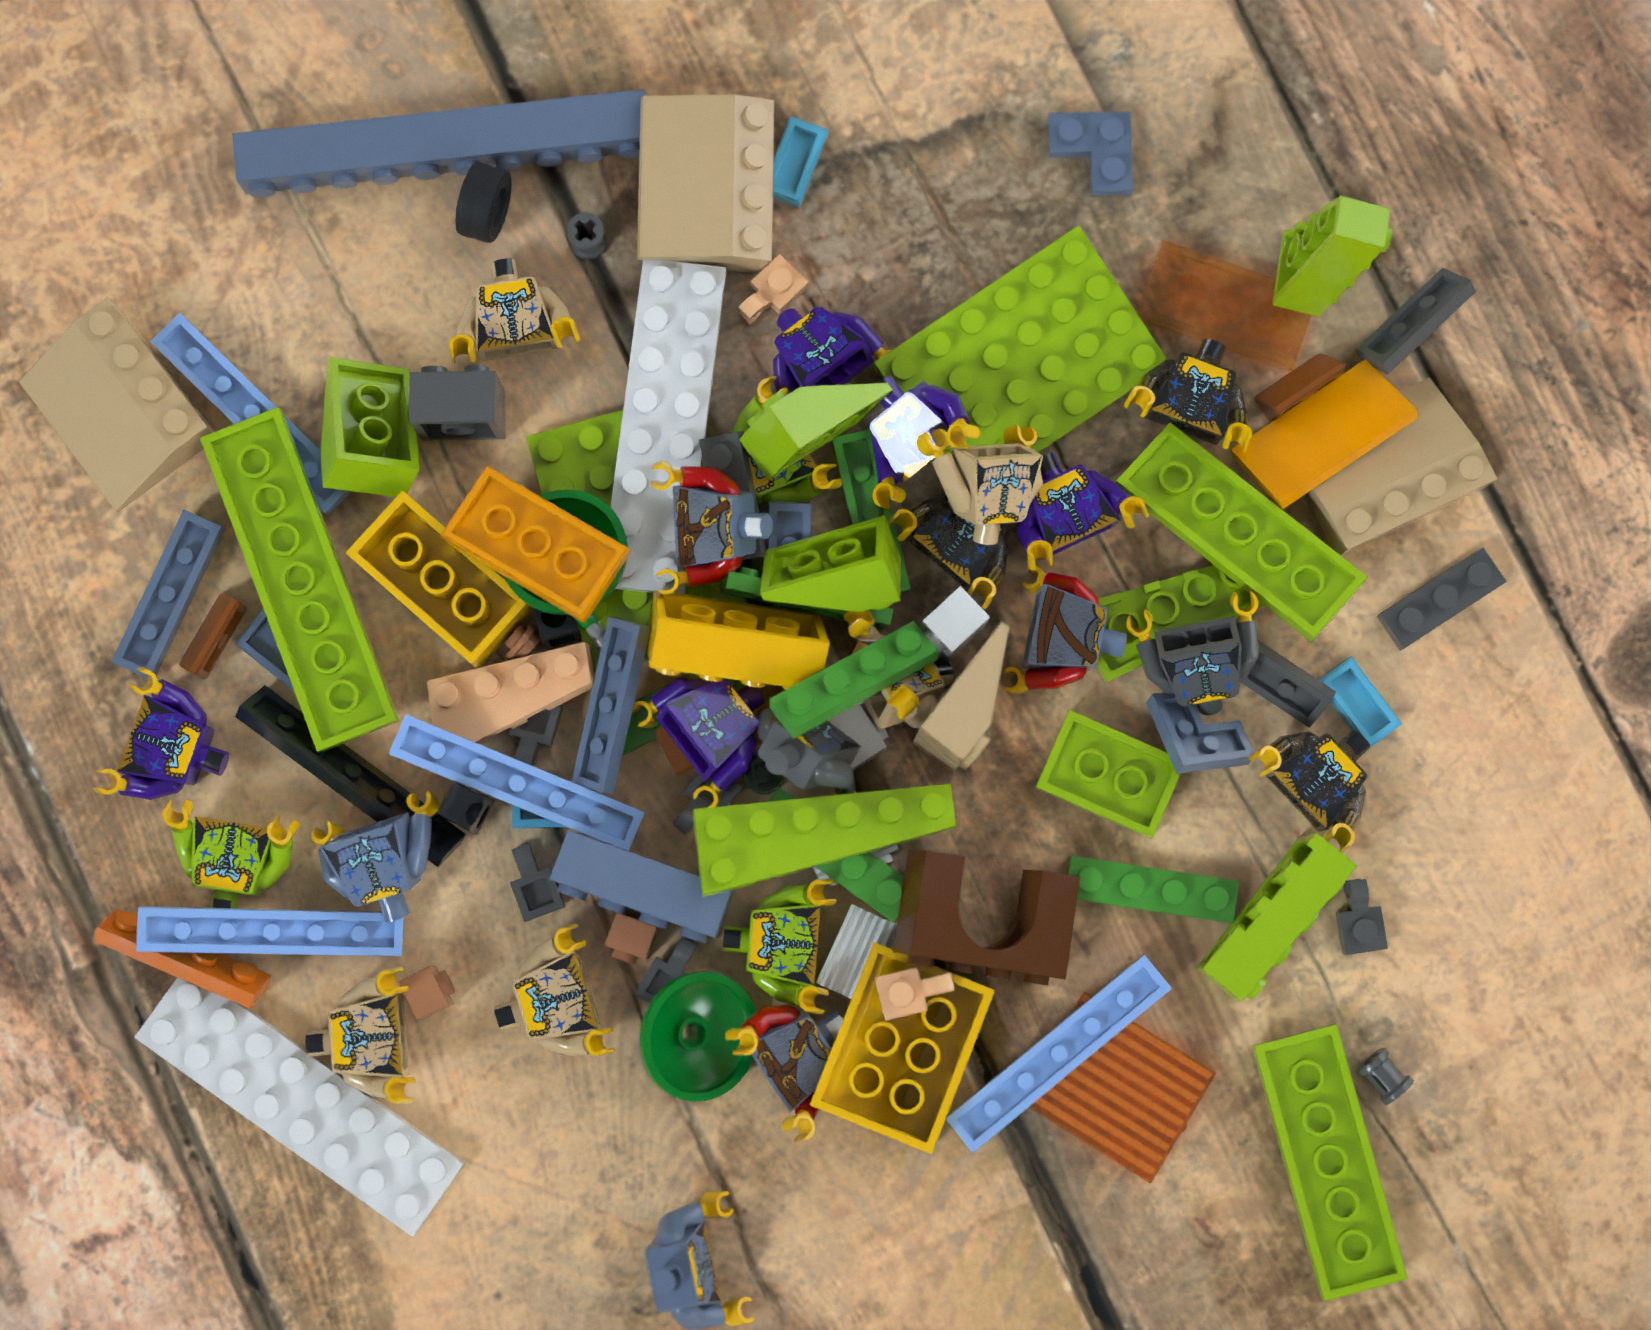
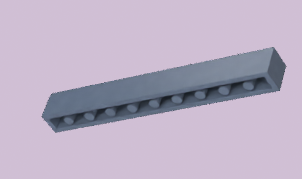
M645 89L232 133L236 181L246 194L264 198L273 196L275 191L281 190L309 193L315 191L318 186L328 185L339 189H348L357 186V182L374 181L377 184H392L397 182L398 178L411 176L419 180H431L439 177V173L456 172L458 175L466 176L474 163H483L506 171H514L521 168L523 164L537 163L539 166L552 167L561 164L562 160L578 159L581 162H596L606 155L619 154L623 158L639 157L640 101L642 96H646Z

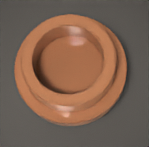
M531 623L525 629L519 624L504 642V645L509 648L505 654L508 659L512 657L517 659L529 655L541 639L540 635L534 631L536 626Z

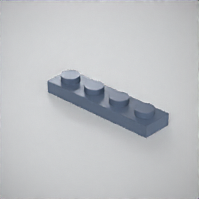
M183 509L111 661L112 663L148 678L147 674L138 671L136 668L145 667L157 675L225 531L224 527Z
M608 617L572 783L600 793L614 794L651 627L621 618Z

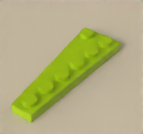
M1212 565L1199 570L1195 569L1185 572L1182 575L1162 581L1145 584L1142 587L1122 593L1119 592L1099 598V605L1107 609L1104 629L1127 633L1126 646L1121 658L1099 653L1096 667L1104 683L1115 680L1142 666L1136 647L1139 644V639L1137 636L1129 633L1126 625L1130 614L1133 625L1136 628L1142 629L1148 625L1143 613L1144 609L1148 610L1153 616V624L1149 632L1151 638L1155 639V631L1235 616L1236 620L1239 618V614L1231 607L1230 597L1232 593H1237V605L1240 609H1245L1250 605V593L1216 566ZM1258 600V602H1259L1258 608L1264 606V604H1262V603Z
M951 784L693 810L702 897L713 896L766 879L789 875L799 870L829 864L839 859L876 851L886 846L905 843L952 830L956 827Z

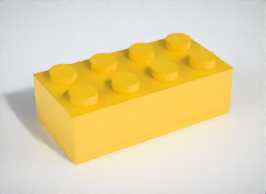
M402 490L345 554L475 668H480L506 641L515 628L533 611V608L524 603L513 592L507 581L496 571L444 541L440 535L445 527Z
M658 590L653 592L648 626L651 627L647 652L649 667L656 668L659 673L677 676L681 672L698 674L700 678L713 682H719L724 678L740 680L743 684L750 687L760 688L766 684L782 686L787 690L825 669L830 643L820 614L680 593L661 594Z

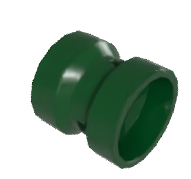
M755 751L748 770L743 774L744 781L747 787L757 794H771L778 787H781L785 777L782 774L775 775L767 769L765 761L759 758L758 751Z

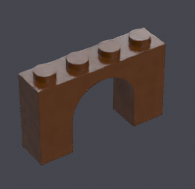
M908 849L893 948L894 953L907 954L908 964L933 967L934 959L947 961L946 970L972 973L973 965L986 967L985 976L1010 980L1012 971L1024 973L1023 982L1048 986L1050 977L1066 980L1080 877L1043 870L1023 869L1017 914L1012 928L996 944L989 947H981L967 935L959 916V898L965 857L931 850Z

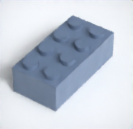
M567 830L550 876V880L560 883L557 889L560 893L584 901L588 893L601 897L598 903L600 907L626 915L628 907L641 912L639 921L662 929H666L668 922L680 925L682 929L679 935L702 943H706L708 936L718 938L734 890L709 897H702L700 876Z

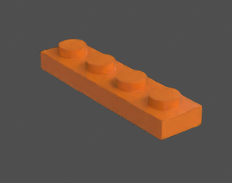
M115 909L97 926L93 939L94 942L247 1008H251L268 988L271 978L270 974L258 970L250 963L239 962L221 953L136 952L138 915Z

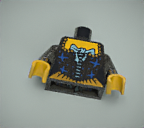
M1212 339L1202 340L1197 356L1181 352L1177 360L1165 359L1142 376L1140 382L1132 389L1124 403L1125 408H1128L1131 403L1139 405L1143 411L1140 415L1142 418L1164 426L1171 422L1183 433L1214 445H1218L1225 435L1222 444L1224 449H1228L1230 442L1235 441L1241 444L1242 452L1245 453L1253 435L1252 430L1248 426V414L1242 388L1235 383L1236 372L1220 366L1226 346Z
M946 494L920 501L909 509H900L889 519V526L895 523L903 529V532L897 537L899 541H904L911 534L909 542L964 588L970 596L974 593L981 595L985 600L981 608L986 609L996 594L997 587L1006 574L1009 546L1004 539L1007 529L1001 523L997 544L984 545L974 542L975 524L954 513Z
M1351 730L1339 743L1327 732L1319 736L1309 731L1284 735L1248 757L1249 761L1258 758L1263 762L1264 771L1259 773L1260 777L1266 776L1318 832L1328 830L1332 826L1323 838L1326 841L1332 838L1336 839L1340 845L1339 851L1341 853L1346 851L1355 842L1354 831L1360 821L1367 793L1363 783L1368 777L1367 773L1356 761L1371 748L1369 742L1358 731Z

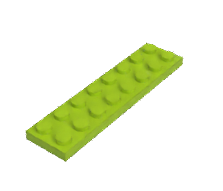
M276 407L200 437L317 752L331 749L399 722V717L283 410Z

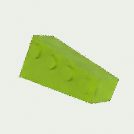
M1339 196L1323 206L1320 214L1312 213L1309 215L1307 223L1299 221L1294 225L1293 230L1287 229L1283 231L1272 305L1319 317L1331 304H1336L1340 294L1347 287L1351 288L1363 270L1367 271L1373 260L1381 252L1384 253L1388 249L1393 232L1392 227L1388 226L1390 209Z
M1318 833L1299 837L1235 917L1234 923L1228 926L1195 969L1235 1001H1244L1246 997L1250 1000L1254 999L1267 982L1264 976L1274 964L1279 966L1288 957L1293 949L1291 944L1301 932L1305 933L1314 924L1319 916L1318 912L1339 892L1346 879L1358 865Z

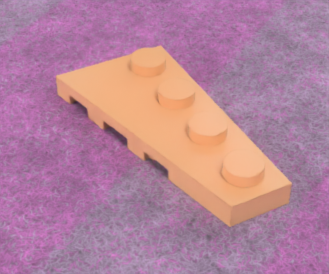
M586 642L427 680L432 724L445 731L483 745L491 741L490 737L510 727L514 729L528 722L527 718L545 709L549 711L592 689L595 672L591 647Z

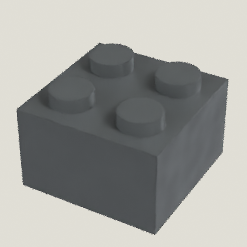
M468 365L464 367V371L447 372V368L443 366H424L421 368V372H410L409 422L423 441L506 439L505 389L496 372L489 371L487 366Z

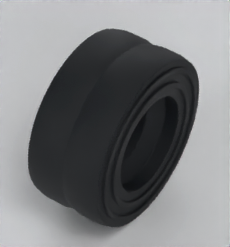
M474 163L470 167L463 181L456 207L455 226L458 234L486 243H492L496 240L503 227L510 204L512 190L510 172L483 163Z

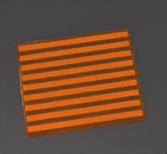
M1084 991L1072 1012L1092 997V995ZM1132 1021L1029 1106V1108L1142 1179L1152 1183L1179 1135L1186 1130V1123L1216 1072Z

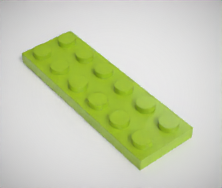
M1171 422L1116 480V484L1131 497L1137 496L1143 499L1147 512L1248 593L1252 591L1262 604L1311 643L1368 578L1363 572Z
M1337 1024L1251 1045L1321 1299L1328 1301L1407 1280V1273Z

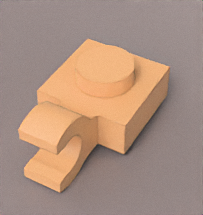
M779 254L751 280L750 287L756 293L750 295L739 306L741 310L739 316L751 326L770 306L780 315L808 288L809 282Z
M918 967L875 978L885 1021L927 1011L928 1007L925 997L955 990L951 973L921 980Z

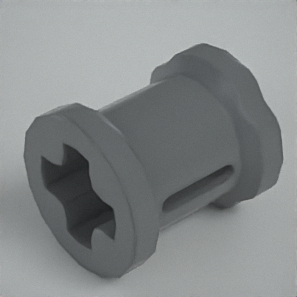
M586 212L579 213L571 218L567 226V235L575 255L583 260L597 259L603 255L607 245L606 234L601 220L596 215ZM583 232L588 236L594 233L595 238L592 241L588 238L581 240L579 235Z
M1380 1048L1357 1068L1356 1073L1360 1077L1366 1076L1382 1095L1380 1100L1384 1105H1388L1405 1093L1414 1080L1410 1075L1404 1076L1388 1058L1389 1052L1386 1048Z

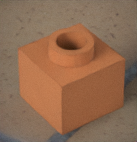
M616 913L605 946L614 949L611 957L636 965L638 957L648 960L659 927Z
M428 966L398 982L400 987L408 986V991L404 992V995L417 1021L424 1020L454 1004L450 996L455 993L453 983L445 970L439 972L436 966Z

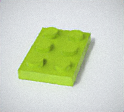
M1068 710L1035 788L1142 836L1153 839L1180 774H1176L1167 752L1072 710Z

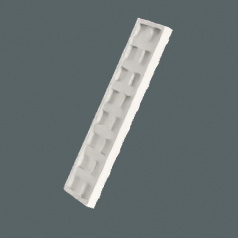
M643 260L610 507L624 528L631 554L627 558L625 571L615 589L653 593L654 590L670 589L675 584L672 575L668 573L659 576L655 575L664 568H670L676 572L684 571V567H677L673 506V486L680 484L679 482H673L665 490L654 489L650 485V481L664 482L668 480L669 474L663 469L656 470L651 468L658 461L668 462L675 470H680L681 466L702 467L703 458L699 439L706 437L726 280V267L676 261ZM687 584L679 585L673 593L686 594Z
M178 977L134 1037L412 1237L419 1231L465 1165V1162L374 1097L347 1084L343 1075L333 1073L332 1067L318 1057H309L305 1048L249 1008Z

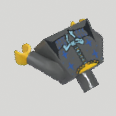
M1250 591V605L1245 609H1240L1237 605L1238 595L1236 592L1232 593L1230 604L1234 611L1239 614L1238 623H1236L1235 616L1155 631V639L1151 638L1149 632L1153 624L1151 613L1144 609L1143 613L1148 625L1142 629L1136 628L1133 625L1130 614L1126 623L1129 633L1137 636L1139 639V644L1136 647L1146 677L1165 693L1174 694L1178 704L1181 706L1197 704L1198 711L1203 715H1214L1220 712L1223 707L1222 699L1232 698L1239 694L1240 681L1247 678L1259 657L1257 622L1252 621V614L1256 612L1259 605L1256 595Z
M766 708L760 713L758 717L759 725L753 734L757 745L760 747L757 754L759 758L765 761V765L771 773L775 775L782 774L797 787L804 790L818 786H829L835 788V792L832 795L857 793L855 791L853 770L850 765L861 748L858 743L829 721H825L793 739L770 708Z

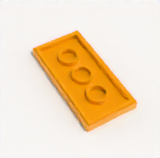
M1365 359L1254 433L1245 453L1242 452L1241 444H1238L1231 449L1232 458L1283 510L1418 419V410Z
M486 466L440 535L444 541L584 624L631 554L628 547L489 466Z

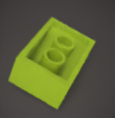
M329 357L327 361L321 440L323 488L397 497L402 490L406 494L408 493L420 470L417 432L409 422V381L411 369Z
M888 383L805 386L799 387L788 395H785L781 390L768 398L761 405L763 409L747 421L750 428L739 440L769 481L860 423L892 391V388Z
M885 515L765 550L760 590L763 600L853 612H862L869 609L881 610L889 607L894 602L900 601L901 556Z

